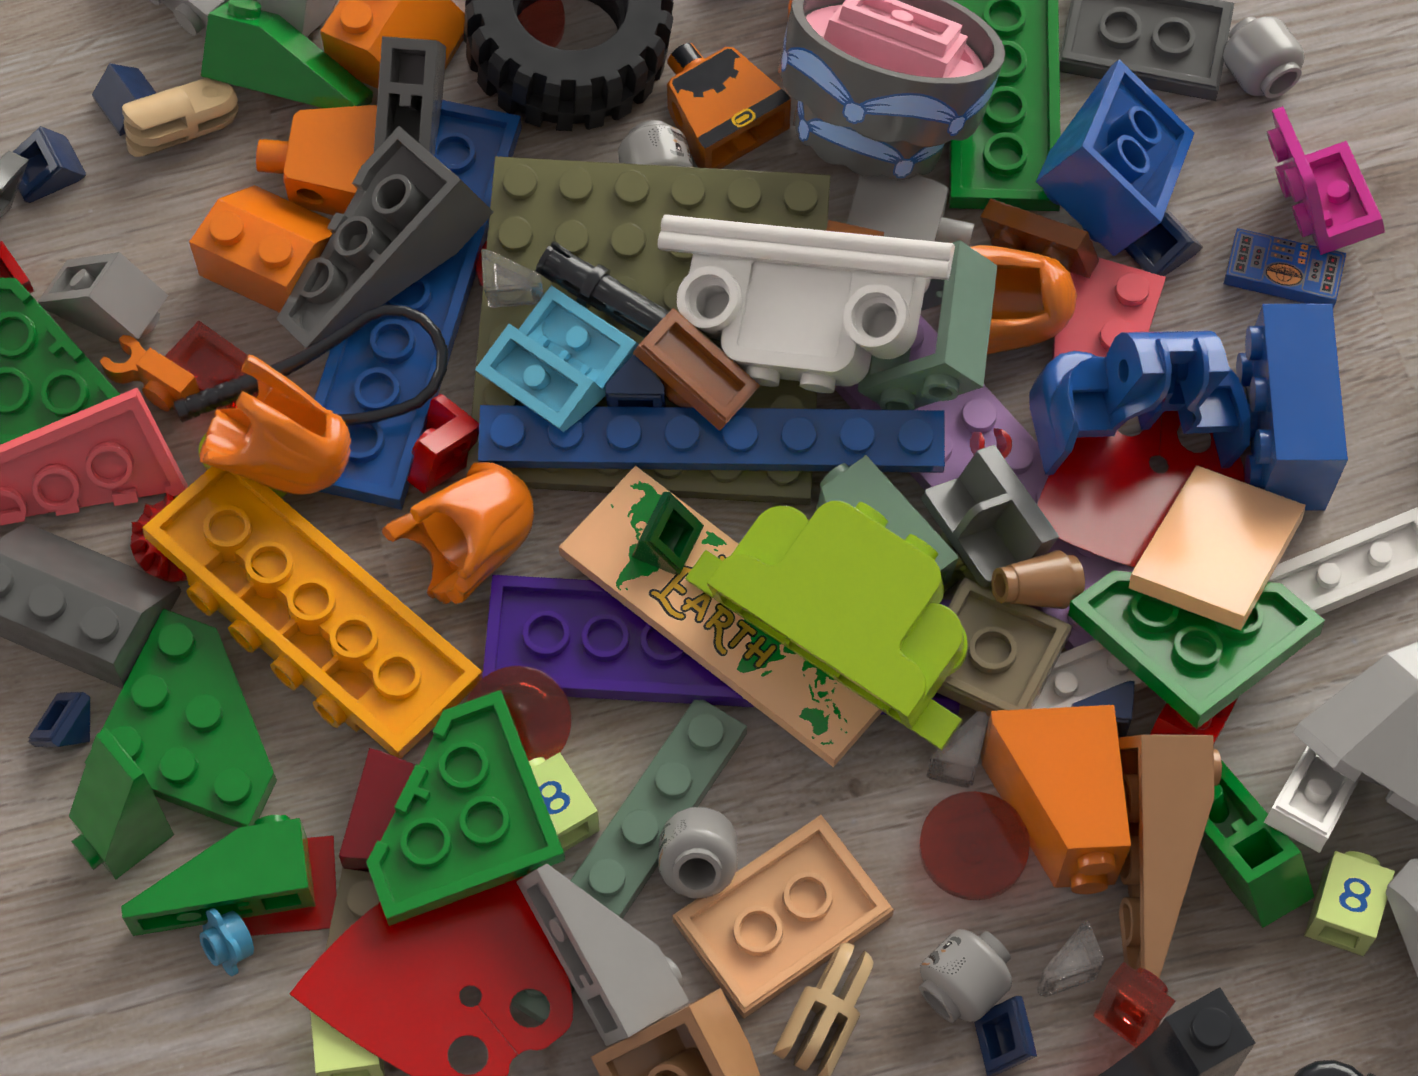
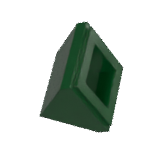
M663 492L636 545L632 557L669 573L680 575L704 525L670 492Z

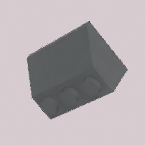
M25 523L0 538V637L122 689L163 608L171 611L182 592L180 587L29 523Z

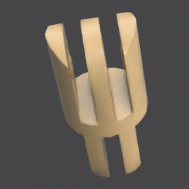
M204 78L125 103L122 106L128 152L134 157L146 156L225 128L234 121L238 113V98L235 88L228 83Z
M842 943L836 948L816 988L810 986L804 988L772 1054L781 1059L787 1056L811 1010L816 1015L800 1045L793 1065L804 1071L810 1067L833 1022L839 1024L816 1071V1076L832 1075L860 1017V1012L854 1006L874 964L872 957L865 950L853 966L837 997L833 993L851 958L855 945Z

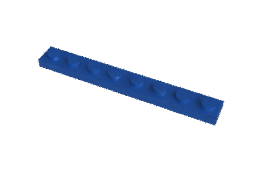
M480 405L478 462L495 463L504 468L633 469L637 466L639 469L831 471L843 463L850 467L865 455L870 458L881 472L943 473L945 467V410L740 408L719 431L694 408L594 406L580 420L562 432L526 406Z

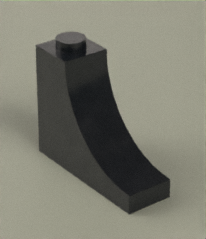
M1219 987L1165 1017L1159 1027L1147 1039L1098 1076H1235L1256 1042Z

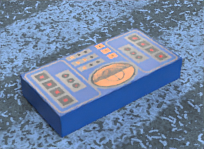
M1237 228L1223 284L1306 304H1332L1334 308L1346 253L1334 250L1320 255L1317 246Z

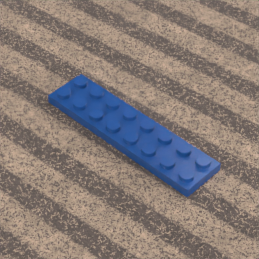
M442 100L434 156L458 176L489 208L491 206L495 156L513 157L522 129L521 116ZM489 219L457 254L384 303L386 305L408 306L425 313L443 335L448 348L447 365L476 276V265L479 255L488 237ZM385 316L368 323L330 350L314 400L326 410L333 411L334 414H353L382 409L416 397L428 385L436 369L437 352L430 335L418 323L404 317ZM440 387L437 393L421 408L407 414L380 422L347 426L351 438V451L346 468L334 484L318 492L402 510L410 486L407 479L414 459L412 448L417 439L426 431L431 399L438 396Z

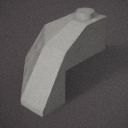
M1415 642L1384 655L1299 722L1293 733L1331 768L1353 782L1359 779L1388 788L1390 792L1385 797L1386 802L1417 821L1418 642Z

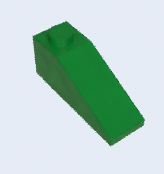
M229 0V2L208 14L201 77L321 108L366 106L372 103L373 92L279 14L261 10L262 5L253 0Z
M107 728L103 729L95 736L69 813V818L79 833V836L71 842L93 870L103 864L116 880L173 837L174 833L142 770Z
M1221 760V779L1219 784L1214 786V801L1200 844L1231 891L1259 925L1264 928L1315 896L1301 851L1286 834L1264 823L1268 813Z
M268 815L255 820L252 826L237 828L122 905V918L131 934L138 936L204 925L208 922L206 912L212 908H215L220 915L229 911H235L241 918L316 906L308 840L300 818L290 819L286 815Z

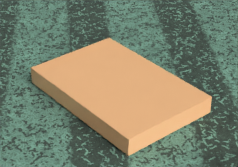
M1196 465L1131 573L1129 588L1241 631L1299 527L1306 505Z
M820 815L737 871L731 884L722 892L707 898H697L672 915L675 926L744 1019L830 960L840 944H853L892 917L894 909L824 817Z

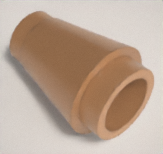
M1056 550L1007 565L1006 567L996 568L992 574L991 587L993 595L999 603L1066 609L1070 605L1071 600L1084 592L1085 575L1082 564L1076 556L1066 555L1064 552Z

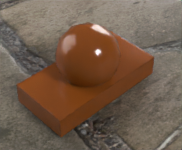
M675 308L671 309L633 351L637 358L660 377V381L665 388V396L670 402L679 407H693L719 431L760 387L753 378Z

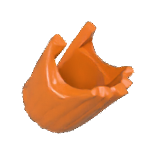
M977 245L971 247L997 265L987 355L1039 344L1056 336L1067 326L1075 311L1077 293L1070 272L1058 260L1031 252L997 246Z
M248 354L241 371L257 379L258 396L255 398L242 391L236 401L238 408L217 409L215 411L214 418L211 420L206 438L199 454L200 462L289 494L307 495L328 488L341 477L348 463L351 451L350 433L344 420L338 414H334L333 411L326 410L298 385L270 367L267 363L254 355Z
M473 463L468 470L466 478L412 506L409 513L383 527L382 534L392 542L397 541L399 538H407L421 545L430 554L432 563V579L427 590L428 596L432 599L436 598L444 604H448L451 601L454 604L464 602L526 540L533 525V498L525 482L510 470L495 463Z

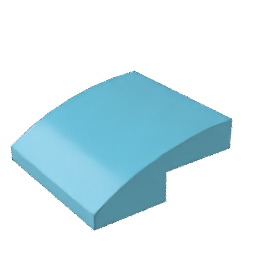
M551 285L519 329L511 324L507 325L475 370L564 432L587 414L606 395V384L634 355L633 351L639 344Z

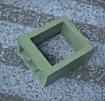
M961 240L953 242L955 250L949 280L931 279L929 288L923 297L921 311L941 304L935 354L910 362L911 348L903 355L893 359H880L872 355L868 373L858 384V392L879 404L883 410H914L938 401L953 400L958 395L983 388L997 265Z

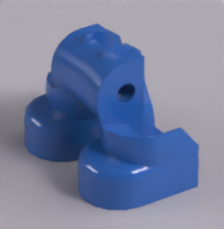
M1212 331L1121 332L1114 338L1106 357H1099L1092 353L1081 351L1059 354L1044 367L1029 392L1030 412L1045 475H1053L1072 452L1077 437L1115 436L1117 429L1138 416L1141 430H1149L1164 411H1178L1183 434L1212 433L1221 468H1230L1250 445L1251 414L1244 388L1238 376L1229 367L1221 339Z

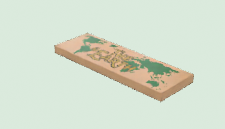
M635 466L559 546L560 556L834 768L882 713V710L686 581V576L705 550L723 561L731 556L739 544L674 494L672 495L704 525L680 575L669 573L633 558L632 555L660 497L663 492H670Z

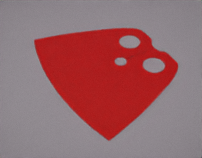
M1164 411L1149 430H1143L1135 436H1126L1117 431L1115 436L1077 437L1072 452L1053 475L1048 476L1037 505L1060 536L1058 539L1090 553L1135 568L1196 465L1245 483L1244 466L1241 458L1239 457L1230 468H1221L1212 433H1210L1211 444L1206 451L1194 453L1187 450L1178 439L1177 431L1181 425L1178 411ZM1153 456L1163 457L1168 463L1167 471L1164 473L1153 471L1149 464L1150 458Z
M523 877L391 926L388 925L383 908L379 902L352 924L317 959L289 993L311 1012L351 1041L410 1076H508L509 1066L515 1057L523 1051H538L547 1048L566 1033L573 1020V999L568 975L516 882ZM475 986L480 990L482 997L478 1005L467 1007L461 1003L459 995L464 987ZM534 989L546 996L550 1004V1013L543 1024L527 1028L514 1021L510 1013V1004L512 998L522 990ZM462 1036L477 1037L484 1042L488 1049V1060L485 1067L475 1074L464 1075L458 1073L451 1067L448 1061L450 1045L454 1040Z

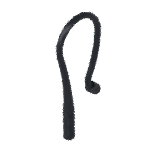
M384 304L364 312L318 343L289 358L270 365V367L286 377L327 353L368 323L385 316L404 317L418 323L430 335L437 352L436 369L428 385L416 397L396 405L373 411L338 414L342 417L346 426L380 422L421 408L437 393L447 372L448 348L440 329L425 313L408 306ZM245 374L237 379L233 378L229 382L220 383L213 386V388L210 387V389L197 392V394L176 400L174 405L183 423L191 420L192 417L196 418L200 414H206L217 408L232 404L233 401L236 402L242 391L249 395L259 392L258 382L254 377Z

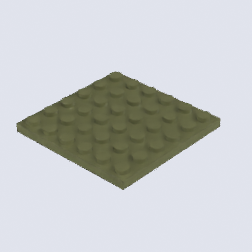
M495 156L490 206L494 213L489 217L476 367L508 324L517 329L521 327L551 285L574 301L577 299L567 290L539 275L541 289H538L492 267L488 251L535 273L542 254L555 241L585 262L587 261L595 267L601 264L610 269V276L668 310V312L672 308L679 312L677 292L680 284L689 274L693 254L663 251L658 248V237L661 232V221L664 215L826 231L830 175ZM592 306L588 309L638 344L643 341V337L621 325L605 313L598 311ZM704 334L721 351H723L721 346V340L712 339L708 337L706 334ZM475 370L471 417L478 423L480 421V405L525 406ZM780 379L779 386L776 387L760 385L741 408L816 409L817 392L800 387V381ZM606 395L595 406L608 407ZM666 398V407H679ZM479 436L476 444L468 451L466 475L473 463H479ZM506 468L523 480L527 487L531 489L610 493L632 470ZM641 469L676 497L811 505L813 471Z

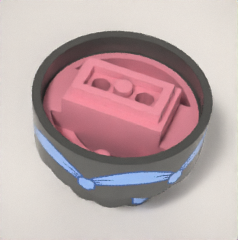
M793 0L778 63V72L781 74L782 83L787 93L795 100H798L793 126H795L796 135L803 145L812 147L825 162L834 165H846L851 171L861 176L874 177L884 174L891 179L904 180L917 173L921 175L929 174L939 162L946 142L968 139L976 131L983 120L1003 65L1005 51L1001 39L992 27L978 15L953 0Z

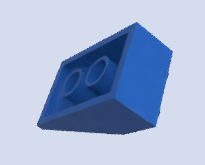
M1119 59L1111 65L1051 148L1036 182L1043 188L1046 196L1053 203L1062 206L1082 225L1083 230L1088 232L1090 239L1100 243L1115 256L1161 223L1195 133Z

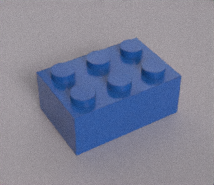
M1262 304L1255 326L1247 327L1245 338L1246 352L1238 353L1236 361V375L1242 386L1246 387L1247 403L1251 414L1250 441L1252 455H1247L1245 459V483L1305 504V511H1325L1348 461L1332 304Z

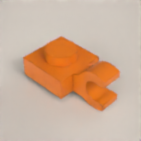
M122 335L118 340L122 350L126 354L131 355L129 360L124 363H114L105 356L100 360L104 373L110 380L122 384L132 381L143 382V394L150 402L163 411L168 412L171 408L176 410L174 401L200 392L193 374L151 347L147 351L144 350L135 338L128 335Z

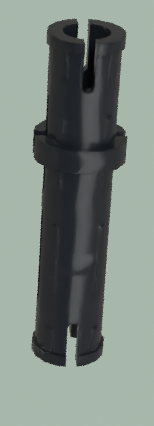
M555 241L546 248L536 266L535 273L556 283L577 297V303L586 309H589L591 306L643 338L669 313L668 310L610 276V269L601 264L595 267L587 261L585 262Z

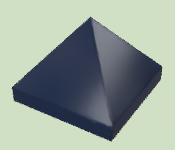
M84 692L57 693L28 737V742L34 747H62L90 742V696Z
M1014 996L993 1006L981 1019L974 1022L987 1076H996L1037 1057L1034 1037L1022 996Z

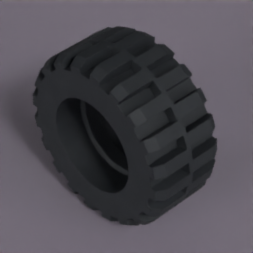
M466 0L464 42L466 43V58L470 70L478 72L477 83L486 95L498 94L497 106L509 114H515L517 110L524 113L525 122L541 127L542 122L546 121L557 123L556 131H572L573 124L585 123L587 130L604 126L605 117L609 115L612 116L613 120H619L631 113L633 101L639 104L647 99L652 93L654 81L660 80L665 67L674 18L672 16L673 0H588L599 6L611 17L618 31L602 44L584 50H562L548 46L535 39L524 29L518 20V16L527 7L539 0Z

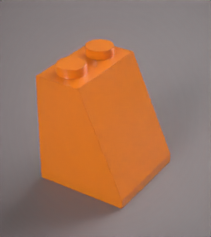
M1114 705L991 711L981 751L982 766L1054 888L1071 887V891L1076 894H1095L1108 889V885H1115L1131 847Z

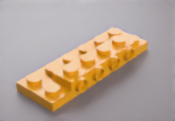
M211 466L142 527L145 539L186 574L188 585L190 586L186 590L187 595L200 611L211 616L218 610L232 623L228 630L235 641L250 653H253L259 647L274 660L270 664L273 673L291 690H296L301 684L317 698L313 701L314 708L331 726L338 728L345 722L355 732L361 728L395 757L402 759L436 726L443 710L457 706L482 681V671L268 486Z

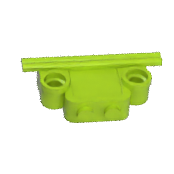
M830 501L821 505L809 521L801 511L790 506L783 505L769 508L756 519L731 556L722 561L707 550L703 552L686 576V581L940 750L946 747L953 734L961 725L962 719L932 700L945 679L956 672L964 663L968 652V641L958 616L950 608L940 604L944 588L940 568L935 561L939 554L933 547L915 535L908 534L904 540L885 528L889 523L888 520L877 510L863 502H858L854 508L843 501Z

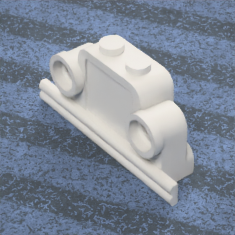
M673 215L663 216L661 232L658 237V248L660 250L693 254L689 274L684 278L677 292V307L683 317L708 337L721 340L724 353L759 385L776 387L779 386L780 379L800 381V387L820 393H833L835 385L852 386L859 383L868 373L872 355L880 359H893L903 355L911 348L917 335L924 293L929 288L931 279L949 280L955 250L953 243Z

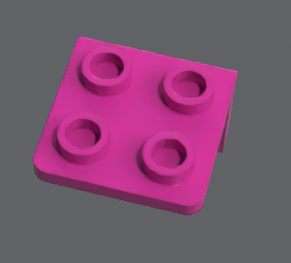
M1284 107L1272 110L1275 129L1267 131V136L1277 163L1283 161L1282 165L1275 167V172L1284 197L1292 196L1294 202H1298V204L1292 206V211L1301 236L1312 235L1320 255L1385 233L1382 216L1348 142L1344 141L1305 155Z

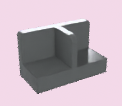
M995 445L977 450L959 478L927 488L921 496V500L979 585L984 588L991 586L992 574L996 568L1006 567L1010 564L1046 554L1060 537Z

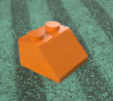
M340 0L320 33L324 52L360 82L378 89L382 36L439 41L446 46V69L464 40L465 13L452 0Z
M253 185L218 198L189 241L199 276L280 313L308 261L320 258L333 233L327 229L331 222L330 219Z

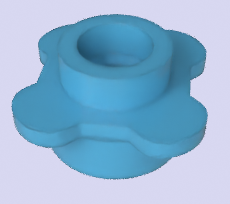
M212 908L206 912L208 922L203 925V932L199 935L201 946L209 961L214 966L222 964L226 973L232 977L239 973L237 963L254 954L253 941L247 926L235 911H229L220 915L215 908Z

